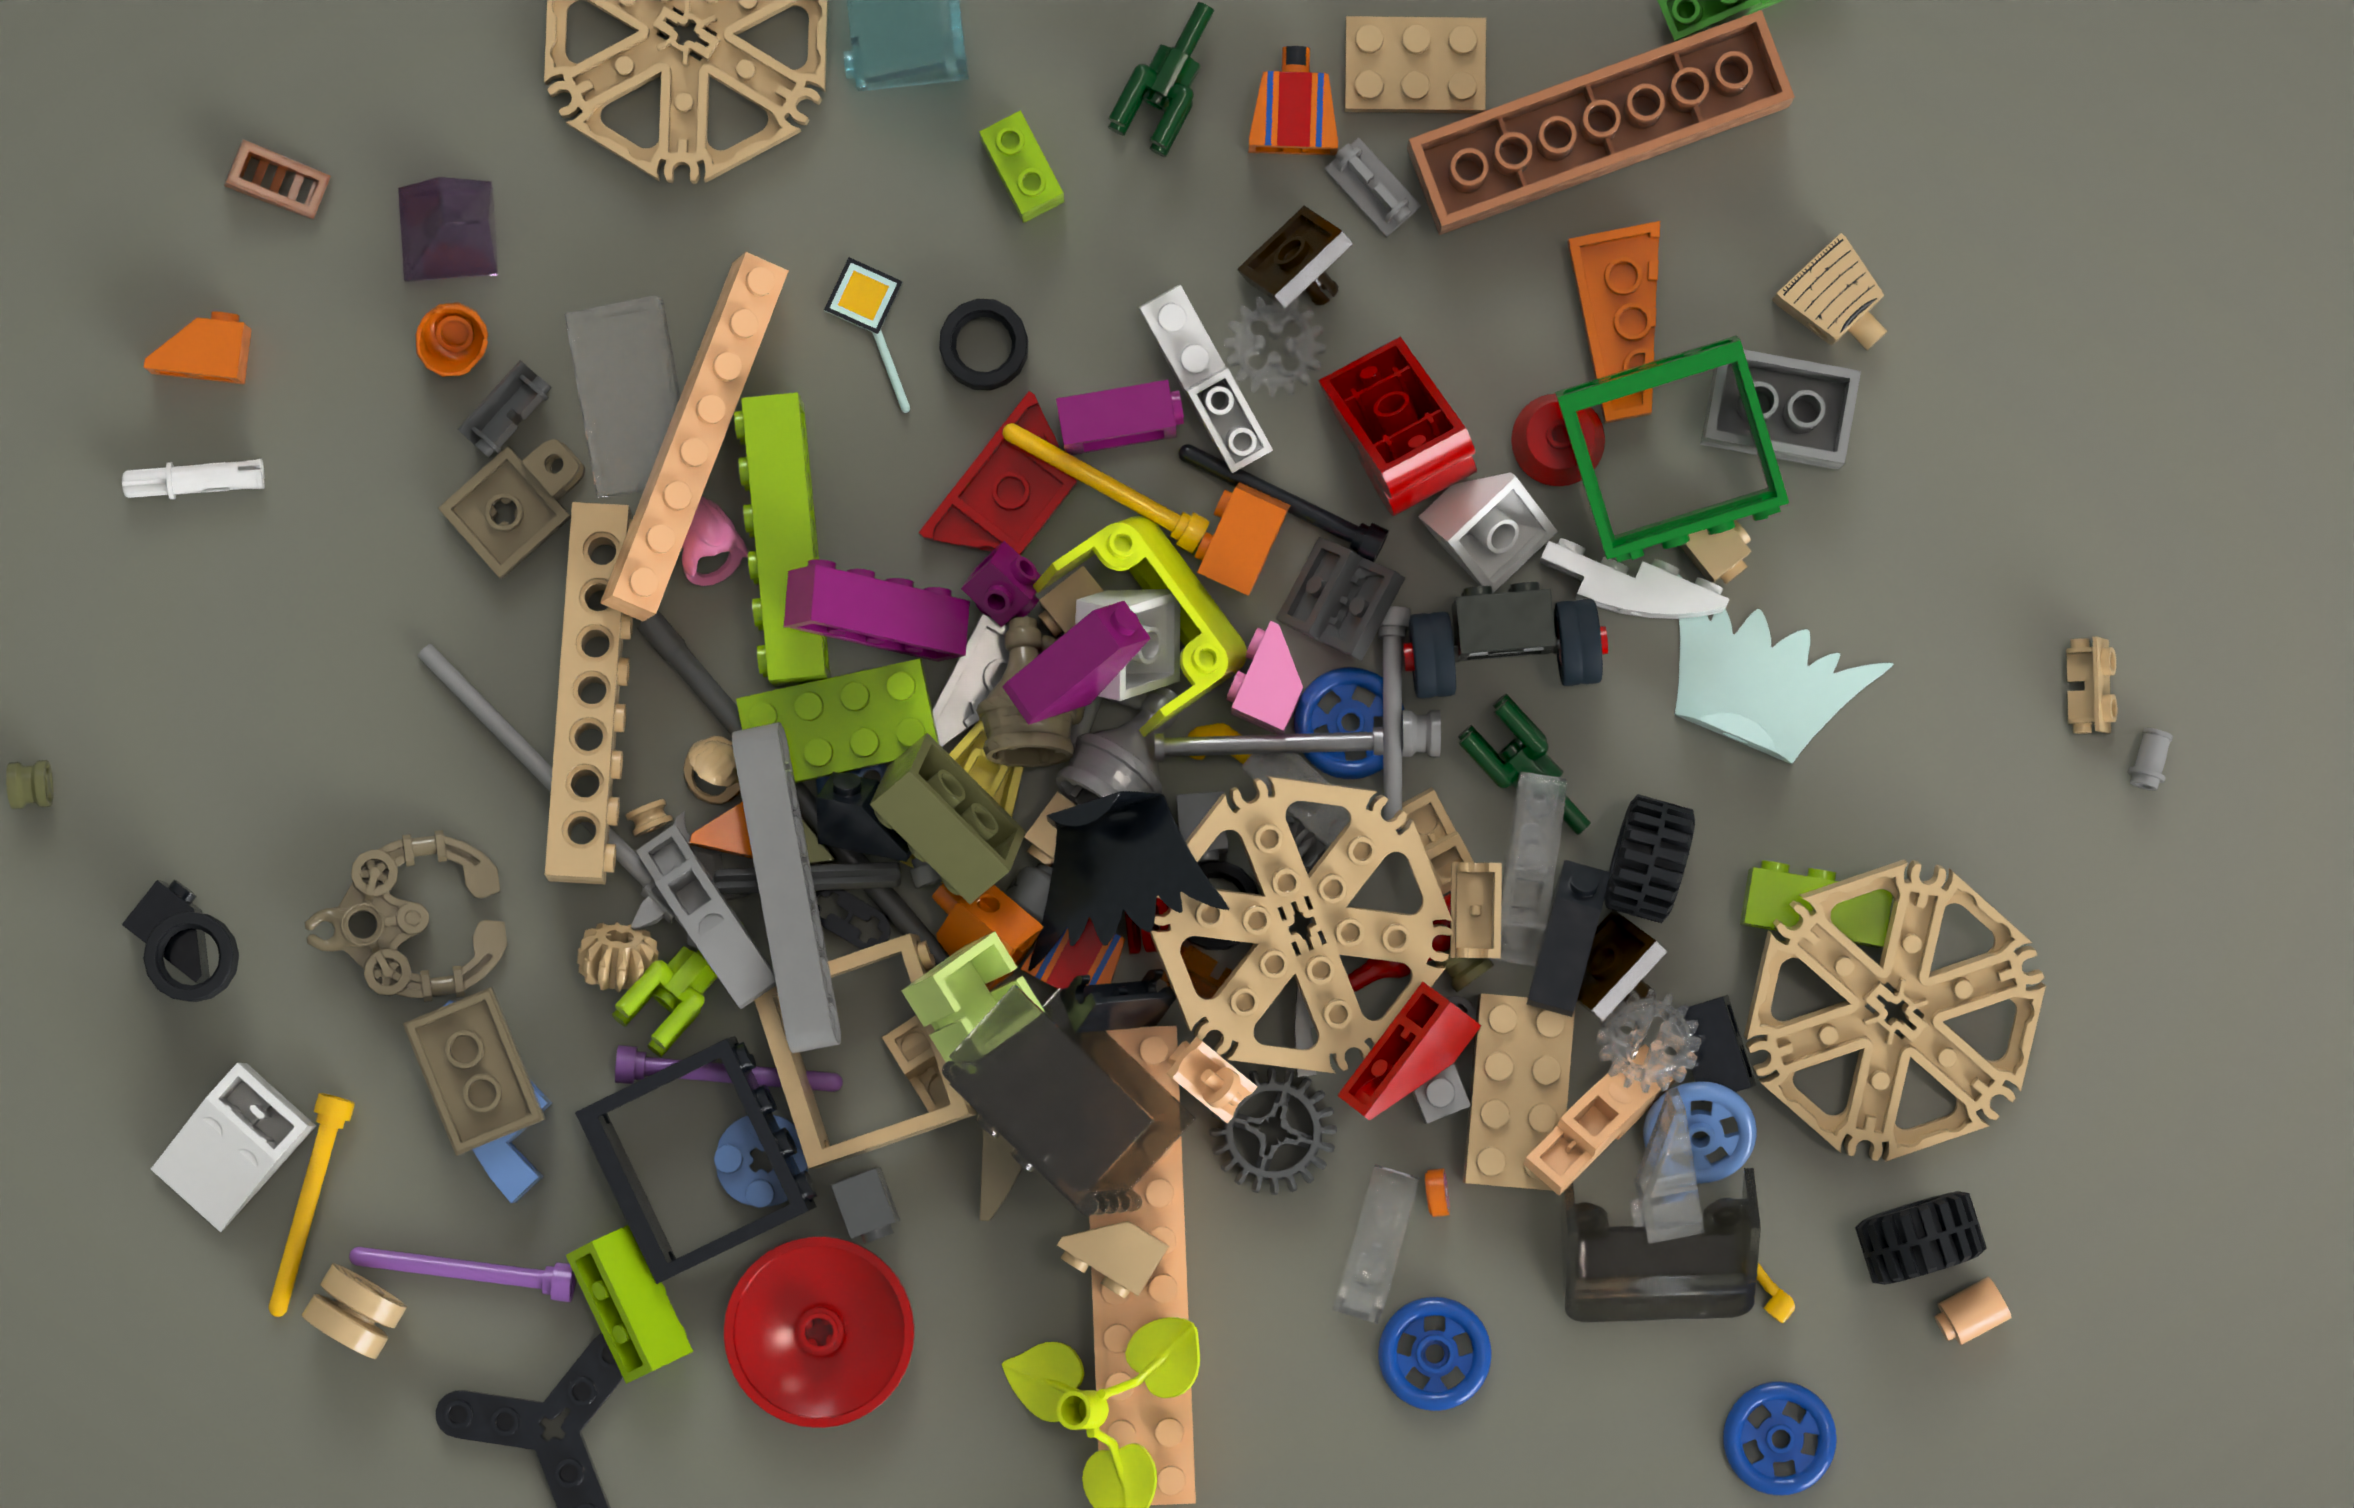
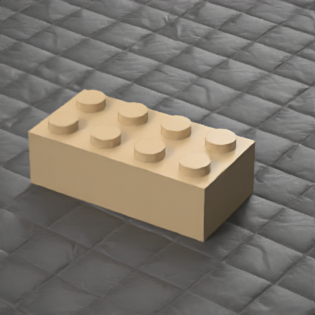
M1482 993L1478 995L1476 1022L1482 1026L1474 1038L1469 1099L1471 1106L1468 1112L1463 1183L1553 1191L1523 1164L1526 1157L1554 1130L1560 1118L1567 1112L1575 1010L1573 1016L1570 1017L1527 1005L1528 997Z

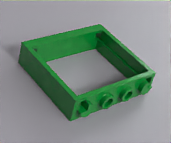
M1737 335L1555 392L1607 560L1615 557L1617 563L1627 559L1635 560L1644 556V548L1660 543L1663 549L1677 547L1690 541L1689 534L1707 529L1708 535L1722 533L1735 527L1734 520L1750 515L1753 516L1754 521L1767 519L1769 515L1781 512L1779 506L1789 503L1743 346ZM1730 364L1767 488L1614 535L1576 411Z

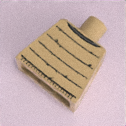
M1842 233L1782 287L1772 299L1777 306L1830 345L1836 343L1849 331L1866 350H1869L1888 332L1869 312L1883 298L1884 294Z

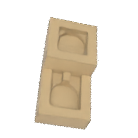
M1431 787L1402 803V811L1407 814V818L1401 830L1406 826L1409 818L1414 821L1442 895L1451 891V863H1474L1461 836L1455 830L1435 790Z
M917 1015L884 1035L882 1039L905 1076L909 1079L928 1112L951 1105L926 1027H923Z

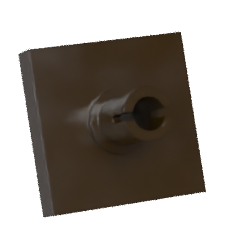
M1304 205L1237 270L1248 283L1284 308L1304 290L1310 296L1312 302L1320 306L1330 301L1321 289L1327 290L1334 297L1339 288L1325 270L1353 243L1341 229Z
M1612 910L1597 926L1577 1002L1601 1021H1604L1622 1000L1632 1011L1644 1008L1653 997V989L1642 979L1661 960L1667 951L1650 935L1617 911Z

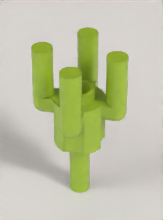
M682 946L667 964L662 960L654 961L646 969L643 976L615 1004L616 1010L611 1015L619 1024L626 1027L645 1004L654 997L662 1007L671 1012L651 1035L652 1040L647 1045L654 1054L662 1057L699 1016L701 1007L705 1002L703 993L717 979V975L699 949L694 952Z

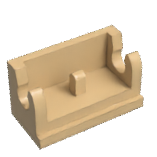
M1451 863L1450 916L1453 922L1450 921V929L1453 931L1452 936H1450V958H1501L1502 863Z

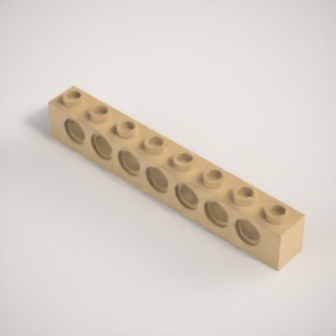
M572 502L545 876L551 882L606 885V872H615L616 844H609L610 825L618 826L620 799L619 797H612L613 779H621L623 769V751H617L615 747L616 733H624L626 726V704H619L620 686H628L630 660L629 658H622L623 639L631 640L633 617L610 607L602 611L592 610L588 607V600L593 593L601 590L605 591L633 520L629 505ZM600 545H610L616 549V555L610 563L599 565L591 560V555L595 548ZM593 637H604L610 642L608 651L600 657H590L584 652L586 643ZM590 683H600L606 687L604 698L595 704H588L581 700L582 690ZM588 729H596L603 734L599 747L590 751L579 748L578 738L581 733ZM590 775L599 779V788L594 795L580 797L575 794V784L581 777ZM581 822H589L596 826L594 838L586 844H577L571 840L572 829Z

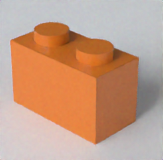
M1241 482L1237 484L1233 493L1225 489L1213 514L1221 518L1214 535L1205 532L1195 554V558L1202 561L1197 573L1249 596L1291 505Z

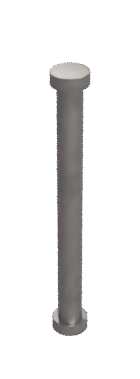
M1373 727V732L1164 738V733H1154L1155 762H1164L1165 757L1344 751H1373L1374 755L1384 754L1383 727Z

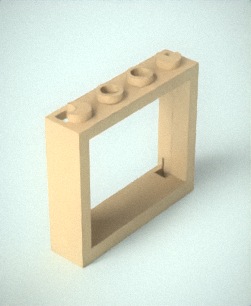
M911 933L828 961L832 978L902 954L911 983L936 965L934 955L930 954L927 941L921 942L919 935ZM773 987L754 1000L808 1169H819L977 1115L974 1104L979 1101L975 1092L977 1088L973 1078L970 1075L965 1077L962 1067L951 1072L929 1036L935 1031L933 1026L929 1024L925 1027L951 1105L830 1146L813 1090L807 1078L801 1053H792L788 1046L777 987Z

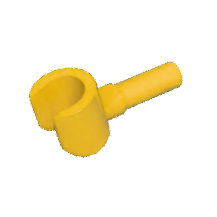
M1754 1259L1746 1266L1763 1289L1772 1296L1763 1309L1780 1323H1785L1795 1310L1794 1301L1790 1295L1771 1280L1759 1262Z

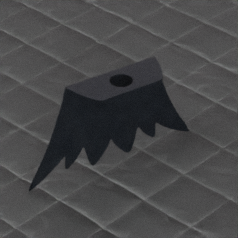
M1120 791L1047 815L1048 822L1057 829L1056 847L1048 898L1041 924L1044 928L1038 935L1028 971L1035 968L1046 957L1067 927L1070 945L1074 946L1081 937L1089 917L1092 920L1100 942L1104 946L1108 945L1112 940L1120 923L1123 910L1141 929L1151 932L1155 921L1157 896L1169 908L1179 913L1183 911L1180 892L1206 905L1223 910L1230 909L1192 855L1175 823L1164 794Z

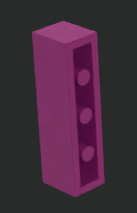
M816 559L809 560L806 567L788 571L784 627L940 662L966 656L970 601L952 597V591L947 588L927 587L922 590L914 588V582L909 579L888 578L884 581L876 579L875 572L871 570L849 569L846 572L836 569V563L833 561Z

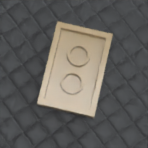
M1346 16L1345 112L1481 113L1485 111L1486 18Z

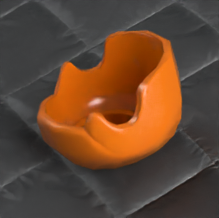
M460 302L439 304L431 309L422 318L415 334L416 354L427 369L442 377L461 376L469 373L483 357L488 345V332L485 322L475 309Z

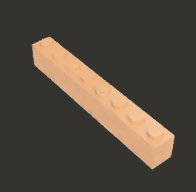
M748 252L742 254L732 263L601 599V604L641 621H645L657 613L789 270Z

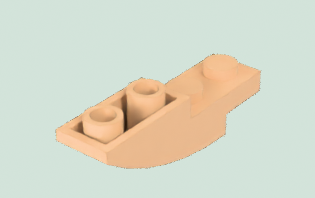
M1644 1044L1621 1061L1586 1092L1560 1118L1554 1130L1526 1157L1523 1165L1556 1194L1560 1195L1615 1139L1619 1140L1647 1112L1653 1103L1679 1079L1681 1074Z

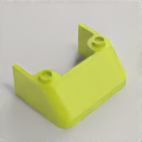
M1133 516L1106 526L1057 559L1034 583L1033 587L1037 593L1041 592L1096 555L1106 567L1112 570H1129L1143 590L1169 589L1180 603V640L1185 646L1180 654V667L1192 687L1160 708L1139 729L1143 737H1146L1236 674L1246 662L1247 648L1241 636L1159 525L1144 516Z

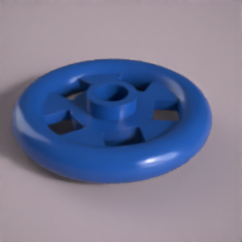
M1357 667L1338 668L1320 675L1304 690L1297 703L1294 716L1295 734L1314 733L1315 729L1323 725H1327L1329 733L1372 732L1374 727L1373 717L1383 718V677L1372 671ZM1356 687L1364 688L1375 695L1370 707H1367L1360 701L1352 700ZM1333 691L1341 699V702L1337 703L1330 710L1329 714H1326L1318 706V703L1327 693ZM1347 714L1357 716L1360 722L1358 729L1355 731L1345 730L1341 724L1342 718ZM1345 751L1303 753L1313 766L1323 773L1336 778L1360 779L1371 776L1383 769V755H1374L1373 751H1366L1365 758L1353 761L1346 760Z
M1426 1297L1406 1304L1389 1319L1379 1341V1366L1388 1387L1402 1401L1423 1410L1441 1411L1465 1403L1482 1387L1491 1366V1342L1482 1321L1467 1306L1448 1298ZM1424 1317H1445L1444 1332L1440 1330L1425 1332ZM1466 1332L1471 1341L1473 1352L1459 1356L1458 1347L1453 1337ZM1403 1333L1416 1337L1412 1345L1411 1356L1397 1353L1398 1343ZM1433 1344L1441 1346L1444 1351L1443 1358L1436 1363L1428 1361L1425 1354L1427 1348ZM1457 1366L1465 1377L1459 1384L1447 1389L1441 1381V1377L1450 1373ZM1412 1367H1416L1420 1373L1430 1378L1423 1389L1417 1388L1405 1378Z
M1783 1381L1764 1383L1744 1393L1729 1411L1723 1431L1724 1451L1732 1470L1751 1488L1770 1495H1791L1804 1491L1814 1485L1830 1467L1837 1443L1835 1423L1825 1403L1809 1389L1795 1383ZM1788 1401L1799 1405L1806 1411L1800 1423L1789 1416L1782 1415ZM1763 1405L1771 1413V1416L1766 1418L1757 1429L1747 1418L1756 1408ZM1777 1430H1785L1789 1435L1788 1444L1782 1448H1777L1772 1443V1435ZM1805 1432L1818 1435V1443L1814 1455L1800 1452L1804 1444ZM1755 1439L1757 1447L1764 1457L1751 1463L1744 1452L1743 1444ZM1794 1461L1795 1474L1788 1476L1774 1475V1462Z

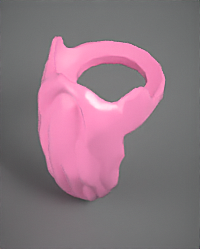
M701 497L682 546V567L686 578L692 584L709 586L724 581L733 574L741 564L743 557L748 559L749 551L744 540L735 530L732 520L725 514L722 508L715 502ZM729 552L726 562L718 570L709 574L696 572L700 558Z

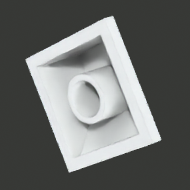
M1511 472L1454 484L1418 516L1438 543L1479 586H1492V594L1558 532L1518 478Z

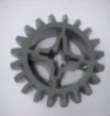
M1268 1067V1082L1260 1083L1257 1071H1250L1249 1078L1257 1086L1255 1091L1239 1103L1233 1118L1228 1124L1224 1121V1128L1215 1127L1209 1129L1210 1136L1218 1137L1224 1135L1225 1144L1212 1148L1213 1154L1220 1155L1228 1151L1231 1159L1221 1165V1169L1227 1172L1237 1164L1242 1170L1236 1175L1234 1182L1241 1185L1248 1174L1254 1176L1255 1179L1251 1190L1255 1193L1260 1191L1262 1179L1270 1180L1269 1189L1271 1195L1279 1193L1278 1180L1286 1179L1290 1192L1296 1191L1297 1183L1293 1176L1301 1173L1307 1183H1311L1314 1181V1177L1306 1169L1312 1162L1317 1168L1322 1170L1327 1166L1324 1160L1316 1157L1319 1149L1331 1153L1335 1149L1333 1144L1322 1142V1134L1337 1133V1127L1335 1125L1322 1126L1321 1118L1334 1114V1110L1332 1107H1325L1318 1111L1315 1103L1325 1097V1093L1323 1090H1319L1311 1098L1304 1093L1312 1082L1308 1077L1301 1081L1298 1088L1291 1085L1295 1071L1291 1069L1286 1071L1284 1082L1276 1081L1275 1067ZM1277 1091L1273 1107L1265 1117L1254 1118L1237 1113L1240 1107L1252 1096L1261 1092ZM1291 1096L1299 1100L1308 1111L1312 1121V1135L1297 1131L1288 1124L1286 1113ZM1281 1106L1282 1110L1279 1119H1281L1280 1127L1287 1130L1286 1133L1296 1135L1297 1140L1285 1137L1281 1142L1277 1138L1278 1144L1271 1145L1268 1155L1265 1156L1266 1135L1259 1132V1129L1249 1126L1248 1123L1253 1122L1261 1125L1264 1120L1269 1123L1268 1118L1275 1117L1278 1107ZM1212 1111V1114H1211L1212 1117H1214V1118H1216V1119H1221L1218 1115H1216V1114ZM1233 1126L1250 1131L1259 1139L1260 1150L1255 1167L1248 1163L1239 1153L1234 1142ZM1293 1144L1308 1149L1304 1157L1293 1166L1279 1171H1269L1273 1155L1281 1145Z

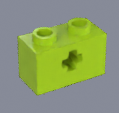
M1021 110L979 131L981 142L1023 223L1065 202L1064 193Z

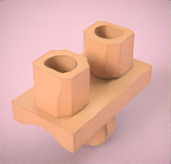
M1197 1036L1191 1044L1183 1041L1168 1059V1063L1172 1067L1166 1074L1227 1124L1233 1118L1239 1103L1257 1088L1254 1083Z

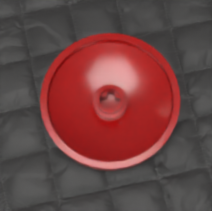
M826 1236L800 1238L784 1243L756 1260L740 1278L733 1290L724 1322V1343L727 1359L734 1377L746 1395L761 1409L777 1419L790 1424L811 1428L834 1427L850 1423L862 1418L880 1406L893 1393L905 1375L911 1360L915 1340V1323L910 1299L903 1284L891 1267L875 1253L859 1244Z

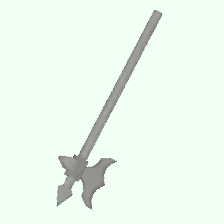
M432 644L424 647L418 654L420 660L551 792L552 767ZM684 811L675 818L674 824L680 829L689 843L690 834L686 830ZM581 822L595 836L596 826L589 822ZM610 827L609 844H616V860L643 887L641 895L645 900L642 901L631 924V928L637 930L657 924L663 918L669 924L676 920L683 927L654 883L655 880L640 857ZM690 845L714 882L715 871L724 869L721 857L722 852ZM751 893L722 894L726 901L749 896ZM687 933V945L697 948Z

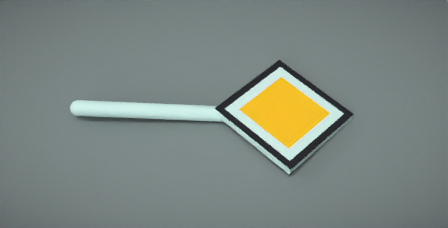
M849 257L824 311L872 332L902 412L908 413L910 405L881 331L903 281Z

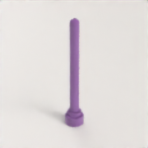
M618 1045L615 1083L634 1084L635 1080H642L644 1076L657 1073L681 1060L646 1057V1052H638L635 1046ZM723 1063L707 1064L679 1078L732 1083ZM756 1066V1068L752 1069L759 1086L782 1087L776 1068ZM806 1071L812 1090L835 1092L842 1087L843 1080L837 1073Z
M356 1247L349 1254L351 1263L356 1266L542 1289L543 1294L551 1295V1300L571 1302L576 1285L575 1274L570 1264L556 1262L554 1267L546 1266L545 1270L364 1247Z

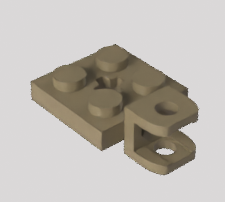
M551 439L542 443L524 460L511 447L507 446L439 506L438 509L500 579H503L571 519V515L558 500L580 482L585 473V466L566 444L557 439ZM562 458L563 468L559 472L553 473V462ZM499 501L506 505L512 502L516 504L517 509L514 511L516 519L513 523L509 524L503 521L497 524L494 518L498 514L495 505Z

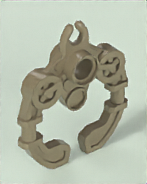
M443 830L434 831L435 835L418 838H411V834L402 835L400 840L391 842L377 850L371 849L360 854L352 864L351 878L353 882L339 906L317 911L304 922L305 929L311 931L321 922L327 921L334 927L333 936L324 940L315 934H309L307 944L321 951L333 952L344 950L365 970L364 977L368 987L378 995H399L408 998L424 999V1002L433 1001L432 997L456 994V998L465 997L464 991L481 981L501 959L508 945L505 922L492 920L479 922L472 936L475 957L462 967L461 965L452 966L453 975L430 978L429 970L420 971V974L412 973L407 958L397 951L404 941L422 933L429 923V914L423 905L398 899L390 894V891L397 883L398 867L405 863L406 867L415 866L414 857L437 854L438 863L449 860L463 866L465 886L474 898L483 899L500 892L498 869L491 860L469 844L444 836ZM362 912L372 915L377 922L374 934L364 939L355 937L349 930L351 918Z

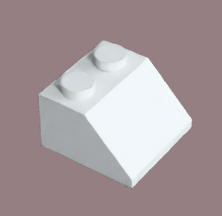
M1169 589L1106 590L1076 600V624L1095 609L1125 601L1128 607L1136 614L1139 622L1151 638L1098 695L1099 697L1122 701L1180 682V603Z

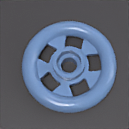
M1689 1082L1668 1090L1653 1103L1643 1127L1644 1145L1652 1162L1668 1176L1679 1181L1695 1184L1715 1182L1735 1173L1750 1157L1757 1137L1755 1117L1746 1101L1730 1088L1712 1082ZM1704 1100L1712 1102L1711 1112L1703 1109L1691 1111V1101ZM1668 1115L1681 1119L1674 1134L1662 1130ZM1734 1117L1738 1131L1724 1134L1723 1125L1720 1120ZM1698 1131H1703L1708 1134V1136L1704 1138L1692 1137V1135ZM1676 1146H1680L1685 1152L1692 1154L1686 1163L1670 1154ZM1720 1146L1723 1147L1727 1155L1720 1160L1711 1163L1705 1156L1716 1151Z

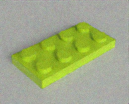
M920 658L736 698L742 730L777 722L782 724L787 737L795 783L831 776L833 772L845 773L894 762L926 733L939 744L924 668Z

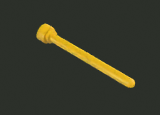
M1014 423L1007 424L1003 428L1002 433L1005 440L1171 531L1169 536L1177 540L1175 545L1191 554L1204 536L1210 521L1193 512L1189 515L1182 512L1179 515Z
M318 1093L314 1112L318 1113L315 1122L320 1123L268 1307L271 1315L275 1317H281L287 1312L338 1128L343 1129L345 1121L351 1120L355 1102Z

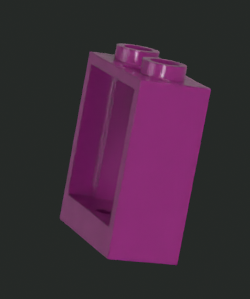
M1168 380L1056 398L1065 452L1071 455L1176 438V425L1184 424L1180 391L1170 392Z

